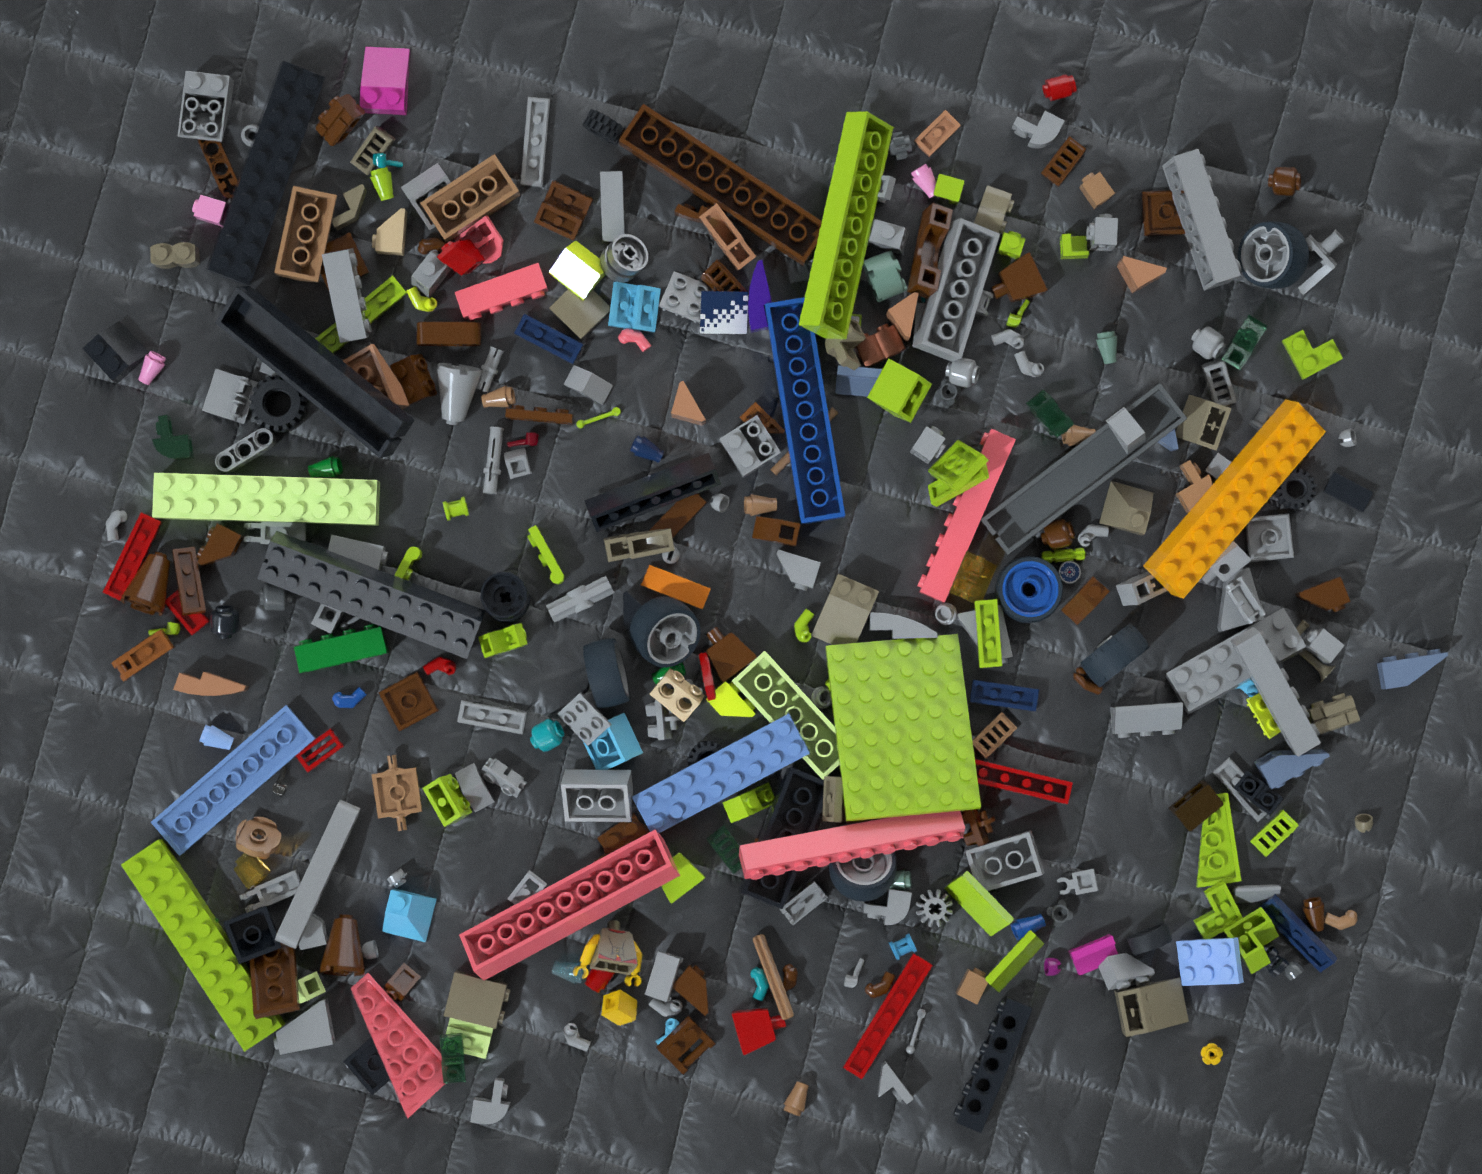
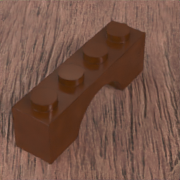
M932 203L922 212L908 283V293L916 292L919 293L918 296L929 298L938 291L941 270L938 269L937 265L938 254L943 239L950 228L952 209Z

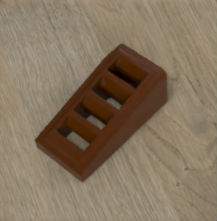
M1069 136L1041 174L1059 187L1085 153L1086 148ZM1070 146L1072 149L1078 152L1077 156L1073 154L1071 151H1069L1066 147ZM1064 153L1073 161L1070 163L1060 155ZM1056 160L1067 167V169L1064 170L1055 163ZM1052 167L1061 174V177H1057L1049 169Z
M718 259L701 276V279L714 291H724L723 289L730 283L732 286L727 292H733L735 289L739 292H748ZM715 271L719 272L714 279L711 277ZM724 277L726 280L719 285L717 282Z

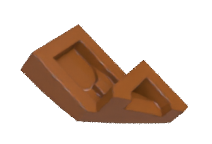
M756 402L739 417L745 423L757 415L768 433L785 432Z

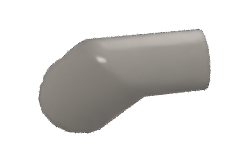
M1011 329L991 335L994 346L1004 342L1015 349H1020L1024 346L1023 336Z
M568 1023L563 1031L568 1045L587 1052L591 1041L580 1038L577 1025Z

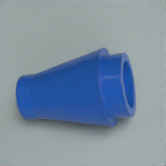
M1039 914L1016 919L1011 924V929L1015 938L1020 940L1028 931L1031 930L1035 933L1042 927H1045L1046 924L1043 916Z

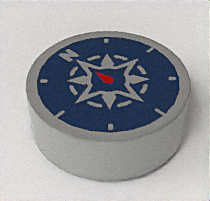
M1067 561L1060 565L1058 573L1063 582L1074 583L1080 578L1081 569L1077 563Z

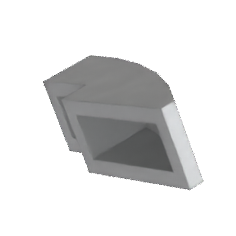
M622 171L600 172L603 242H612L618 236L625 234Z
M870 612L869 631L892 630V639L938 638L935 631L912 619L888 613Z

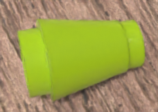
M388 167L370 171L372 176L370 179L381 201L394 198L392 177Z

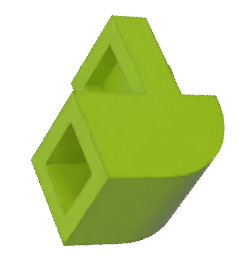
M522 623L478 637L484 658L508 652L528 644L526 640L527 635L522 627Z

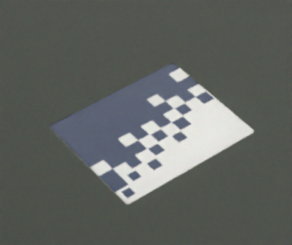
M701 291L700 333L747 334L748 292Z

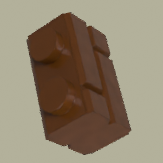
M350 94L334 97L329 102V110H325L318 117L320 122L315 129L321 136L325 137L324 139L330 146L343 142L365 114V111L359 104H356V101Z

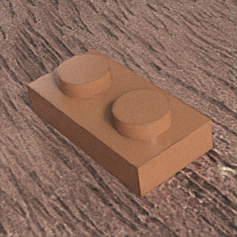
M945 110L914 140V143L930 157L961 125Z

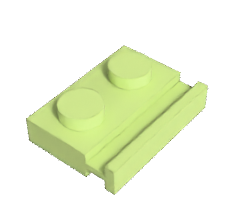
M450 1018L442 1048L486 1059L494 1028Z

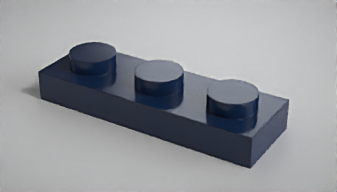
M526 314L523 315L514 332L515 335L571 364L575 363L583 347L582 343Z
M972 680L969 702L1036 712L1039 689Z

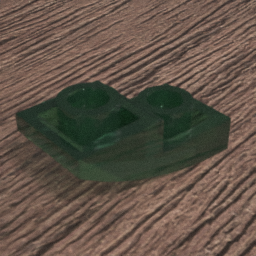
M463 1033L440 1035L443 1084L466 1082Z

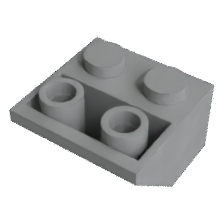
M757 415L719 439L743 478L781 453Z

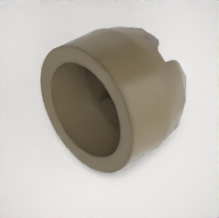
M1369 814L1357 815L1355 817L1356 829L1362 833H1365V830L1369 832L1373 827V817Z

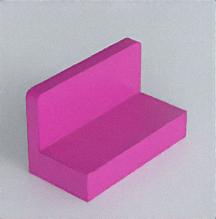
M1108 934L1069 950L1079 975L1099 968L1098 966L1107 956L1118 954L1112 935Z

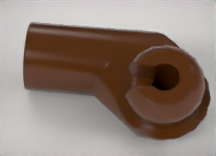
M437 237L425 238L419 242L418 251L423 255H426L431 250H437L441 253V248L446 243Z
M1077 667L1076 672L1073 673L1074 680L1083 689L1099 695L1103 690V685L1099 687L1092 680L1085 678L1087 673L1083 668Z
M786 964L782 969L784 972V981L782 983L786 992L791 990L797 982L798 971L792 964Z

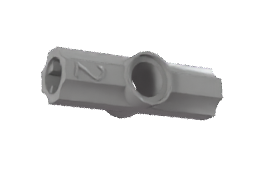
M605 576L586 586L582 585L568 592L566 596L546 605L553 621L557 622L575 612L577 614L590 608L595 602L614 594V591Z

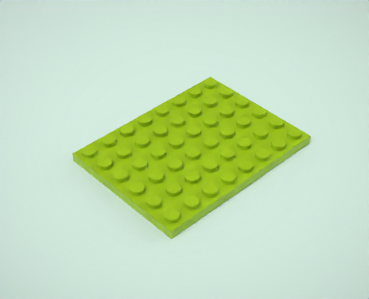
M958 634L939 635L938 638H906L826 646L846 821L980 809L981 801Z

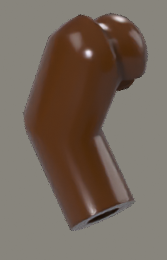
M885 971L880 983L875 985L869 983L866 985L865 993L871 998L887 994L896 975Z

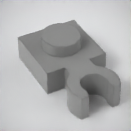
M1094 869L1073 872V879L1071 880L1066 877H1061L1057 880V882H1066L1067 889L1059 891L1060 894H1067L1072 889H1075L1076 895L1099 890Z

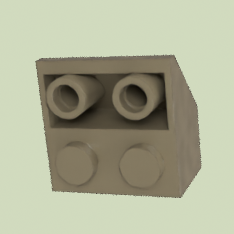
M1189 395L1183 410L1187 420L1177 427L1176 437L1217 451L1232 408Z

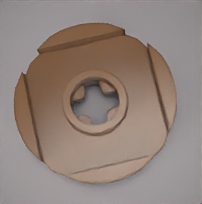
M254 817L253 820L249 821L247 819L243 820L237 827L235 836L236 848L247 855L267 859L270 857V854H273L279 848L281 832L279 833L277 825L272 820L265 817ZM259 834L262 836V838L256 839L253 836L256 837Z

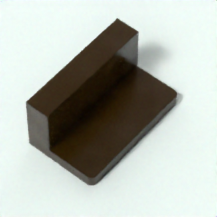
M1201 780L1168 807V809L1191 832L1222 807L1224 803L1211 786Z

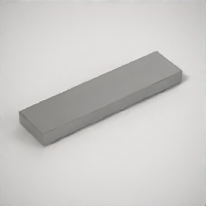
M528 97L521 186L543 187L550 99Z

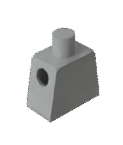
M875 219L872 222L867 246L885 251L891 250L892 253L903 255L909 233L905 227Z
M431 251L411 276V285L416 286L428 298L431 297L452 270L437 258L440 254L437 251Z
M1232 541L1201 579L1207 585L1216 576L1225 582L1252 559Z

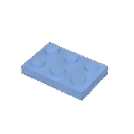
M1238 938L1176 941L1182 986L1240 984L1244 982Z

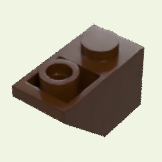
M756 516L752 538L795 547L800 524Z
M217 523L216 527L212 526L207 534L209 540L206 546H202L198 551L197 558L199 559L197 563L206 566L235 556L245 536Z

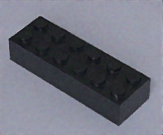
M788 767L758 842L813 832L823 808L824 780ZM786 871L782 875H765L757 880L745 879L743 877L738 893L777 909H783L798 871Z

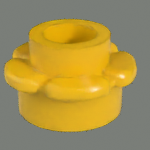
M1209 1043L1201 1050L1202 1060L1207 1065H1217L1221 1061L1220 1058L1223 1056V1051L1216 1044Z

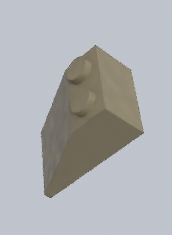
M837 574L811 636L831 645L857 643L879 591Z

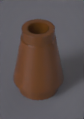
M1312 897L1305 899L1302 908L1311 931L1318 932L1324 930V903L1321 898Z

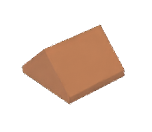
M1123 256L1117 264V268L1132 293L1159 279L1167 269Z
M916 292L894 305L886 314L891 324L895 325L901 339L905 342H908L911 335L919 294Z
M682 381L678 386L671 416L672 418L702 426L706 424V420L684 381Z

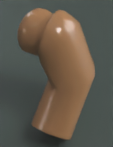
M1348 910L1341 917L1327 912L1324 917V923L1339 930L1354 926L1357 922V913L1353 910Z

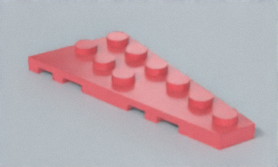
M367 973L351 987V991L408 1119L458 1071L374 978Z

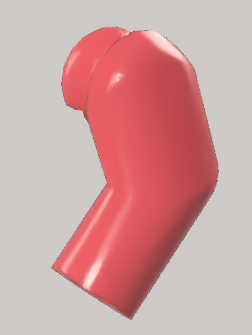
M626 328L618 336L622 344L636 342L642 352L651 347V344L639 330Z

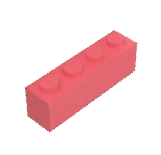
M536 263L454 293L463 318L475 321L482 318L483 313L489 311L491 314L498 313L503 310V306L511 304L514 307L524 303L523 299L543 297L545 295L544 292L548 291L540 265Z

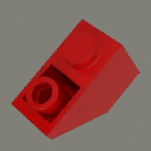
M458 239L454 243L452 241L446 243L441 248L442 252L437 256L441 262L461 276L470 274L485 261V258L470 239L462 241Z

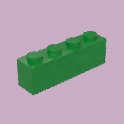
M372 624L364 626V631L356 632L355 629L342 631L343 636L339 637L329 634L321 636V641L312 642V639L299 641V646L294 647L299 673L388 654L389 650L384 628Z

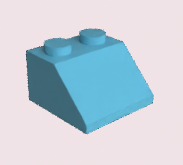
M625 713L609 719L608 721L612 725L589 746L584 743L596 770H608L643 753Z

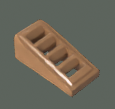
M1001 712L972 740L973 747L987 759L1017 727ZM1000 720L1009 728L1007 732L998 724ZM994 726H995V727L1000 731V733L1002 734V736H1001L1000 738H999V737L997 736V734L992 730V728H993ZM987 733L996 740L994 744L985 736ZM981 739L990 746L988 750L979 742Z

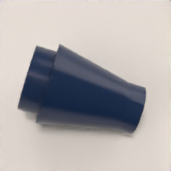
M637 435L630 448L634 456L657 463L660 462L664 454L663 450L645 436L640 437Z

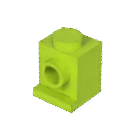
M1003 232L997 254L1018 260L1025 239L1017 232Z

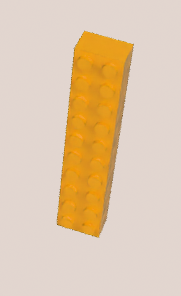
M1285 399L1143 567L1171 595L1184 599L1326 431L1299 402Z

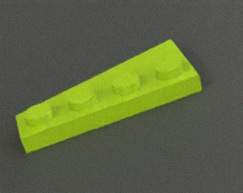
M1227 792L1217 794L1224 803L1223 806L1202 822L1197 888L1212 886L1221 881L1225 883L1241 881Z

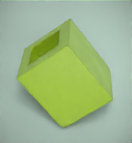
M939 174L933 195L949 200L950 204L958 205L964 180Z
M1062 234L1060 236L1061 259L1088 258L1089 251H1087L1086 236H1071V234Z

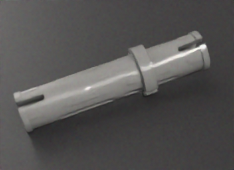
M490 427L486 468L483 470V473H485L483 493L497 494L498 475H501L499 465L504 428Z

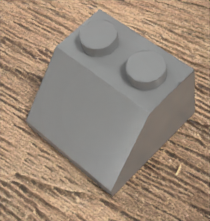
M438 163L401 187L429 230L436 226L420 202L451 183Z

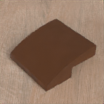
M553 180L534 223L574 241L590 209L593 198Z

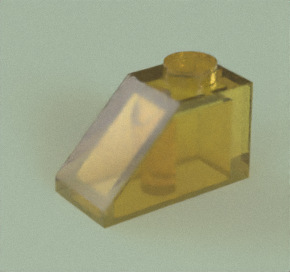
M245 853L235 861L237 866L234 868V871L248 889L256 887L271 872L258 857L246 855Z

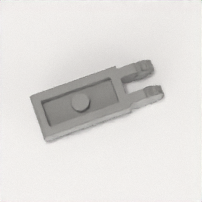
M244 523V528L261 529V537L246 536L244 537V542L269 544L276 531L306 542L307 523Z
M296 869L239 895L241 900L248 899L254 894H257L260 902L253 903L245 908L246 913L296 894L301 879Z

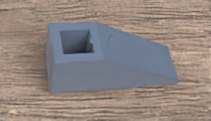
M1440 649L1428 650L1427 655L1419 656L1418 652L1405 654V659L1397 660L1396 656L1384 657L1383 662L1377 663L1381 689L1410 685L1446 658L1448 652L1441 653Z
M1310 749L1299 757L1291 750H1279L1264 755L1254 761L1265 784L1271 789H1276L1284 786L1286 781L1292 777L1302 776L1308 768L1323 764L1325 759L1330 756L1323 749Z

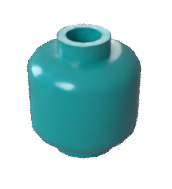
M546 719L532 728L530 741L534 748L548 752L562 743L565 735L564 730L558 721Z

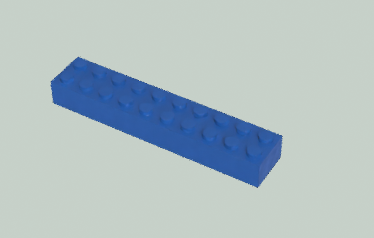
M805 297L765 304L801 525L845 518L816 337L814 332L799 325Z

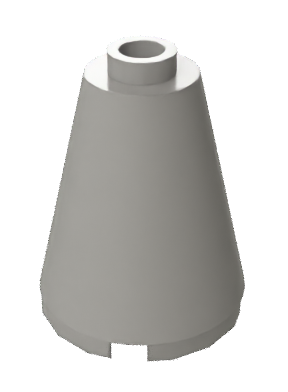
M452 363L438 364L437 373L442 419L446 420V424L459 425L460 422L465 420L481 377L482 370L479 368L461 364L459 366H452Z

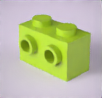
M451 774L439 777L422 788L444 827L457 823L472 813L470 803L461 793L458 781Z

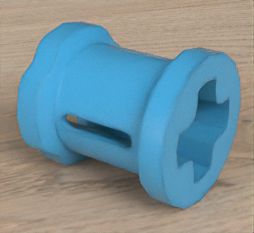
M909 933L906 934L905 938L894 943L892 941L889 942L896 960H899L901 956L911 951L917 952Z

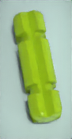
M1075 548V550L1044 551L1041 557L1049 563H1052V561H1055V563L1073 561V559H1076V561L1084 560L1085 550L1084 548Z

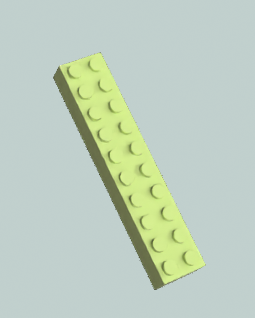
M154 473L152 517L156 519L379 526L380 481Z

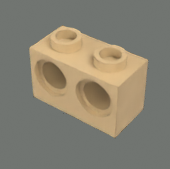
M669 668L650 692L653 698L683 722L698 707L705 696L697 686L691 685L680 672L674 671ZM665 683L671 684L674 689L667 688ZM683 697L690 699L691 703H686Z

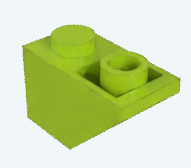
M768 782L723 802L730 822L733 823L772 806L775 796Z

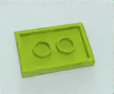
M957 440L931 466L928 472L940 482L959 492L989 460L985 455Z
M968 871L951 881L944 888L990 936L1002 930L1014 920Z
M1031 930L1028 931L990 972L985 980L1000 993L1044 943Z

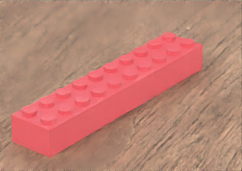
M655 829L459 934L473 971L482 980H486L679 877L680 874L665 840Z

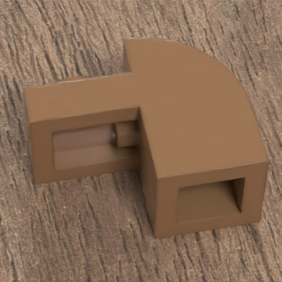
M1190 460L1179 466L1190 486L1176 493L1186 513L1195 506L1212 486L1210 475L1200 478L1201 471L1195 462L1191 463Z

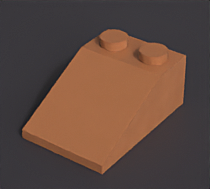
M374 344L342 360L402 410L409 406L401 384Z

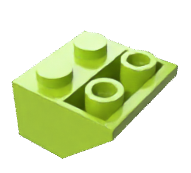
M888 359L867 398L893 416L911 423L932 384L919 374Z

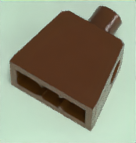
M1030 252L998 274L1001 283L991 287L996 299L1007 294L1011 303L1047 292L1046 285Z
M715 627L706 634L713 644L706 651L722 682H725L757 658L732 632L724 637L718 628Z

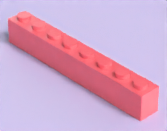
M991 429L989 433L984 432L979 444L983 445L980 453L989 460L986 463L989 478L956 496L953 503L956 509L953 514H948L944 523L947 526L945 534L940 533L935 546H938V550L935 555H930L926 566L930 567L927 575L922 574L917 586L921 587L919 593L942 603L945 602L1016 439L994 429Z

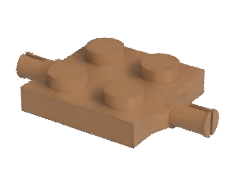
M392 755V757L387 756L389 769L383 773L371 774L378 818H396L398 831H402V827L403 830H408L405 816L411 813L423 812L417 768H398L396 755Z

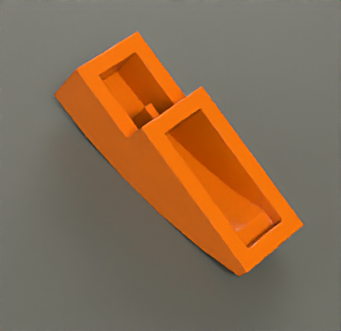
M649 565L641 586L702 610L711 591L708 587Z

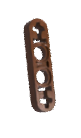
M197 139L220 192L225 198L230 199L232 195L229 192H225L228 189L226 182L223 181L221 183L220 180L228 179L232 186H236L238 179L222 143L208 140L203 143L202 140ZM212 143L217 144L219 147V151L215 155L207 153V147ZM221 163L226 164L228 167V171L224 175L216 173V167Z

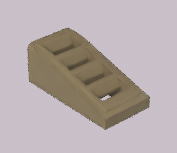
M375 126L350 163L366 175H369L376 165L373 164V158L366 154L365 150L367 149L372 154H385L396 139L380 126ZM377 135H379V136H380L381 138H383L386 142L383 144L381 141H379V140H378L377 138H375V137H376ZM373 142L381 148L380 151H377L370 144ZM362 156L370 162V165L367 166L359 158Z

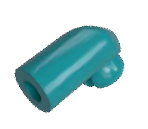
M755 967L750 973L751 978H754L757 984L753 997L763 1001L770 985L764 969Z

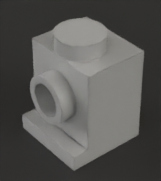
M321 604L311 624L334 634L344 612ZM329 611L334 613L333 619L327 618Z

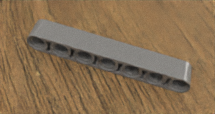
M341 799L339 800L277 932L276 941L294 949L299 945L361 808Z

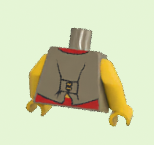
M608 921L607 928H602L585 945L580 958L581 964L574 968L573 975L577 976L578 970L582 968L584 970L582 979H585L589 973L586 967L590 965V969L626 974L627 976L624 980L626 986H631L632 978L635 979L634 986H639L641 978L638 976V972L641 969L642 952L633 940V935L630 932L620 930L619 921Z

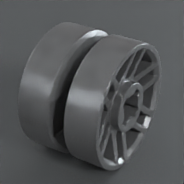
M623 234L615 238L603 250L600 256L603 272L613 281L620 283L633 279L648 262L646 246L639 238L630 234Z

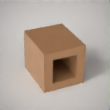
M1092 172L1082 179L1083 184L1079 187L1094 209L1105 203L1115 194L1101 172L1096 175Z
M975 967L973 971L967 969L956 990V994L978 1004L988 984L985 980L986 973Z

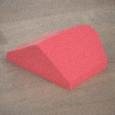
M488 215L455 238V241L461 239V241L470 239L485 258L483 263H493L502 255L504 240Z

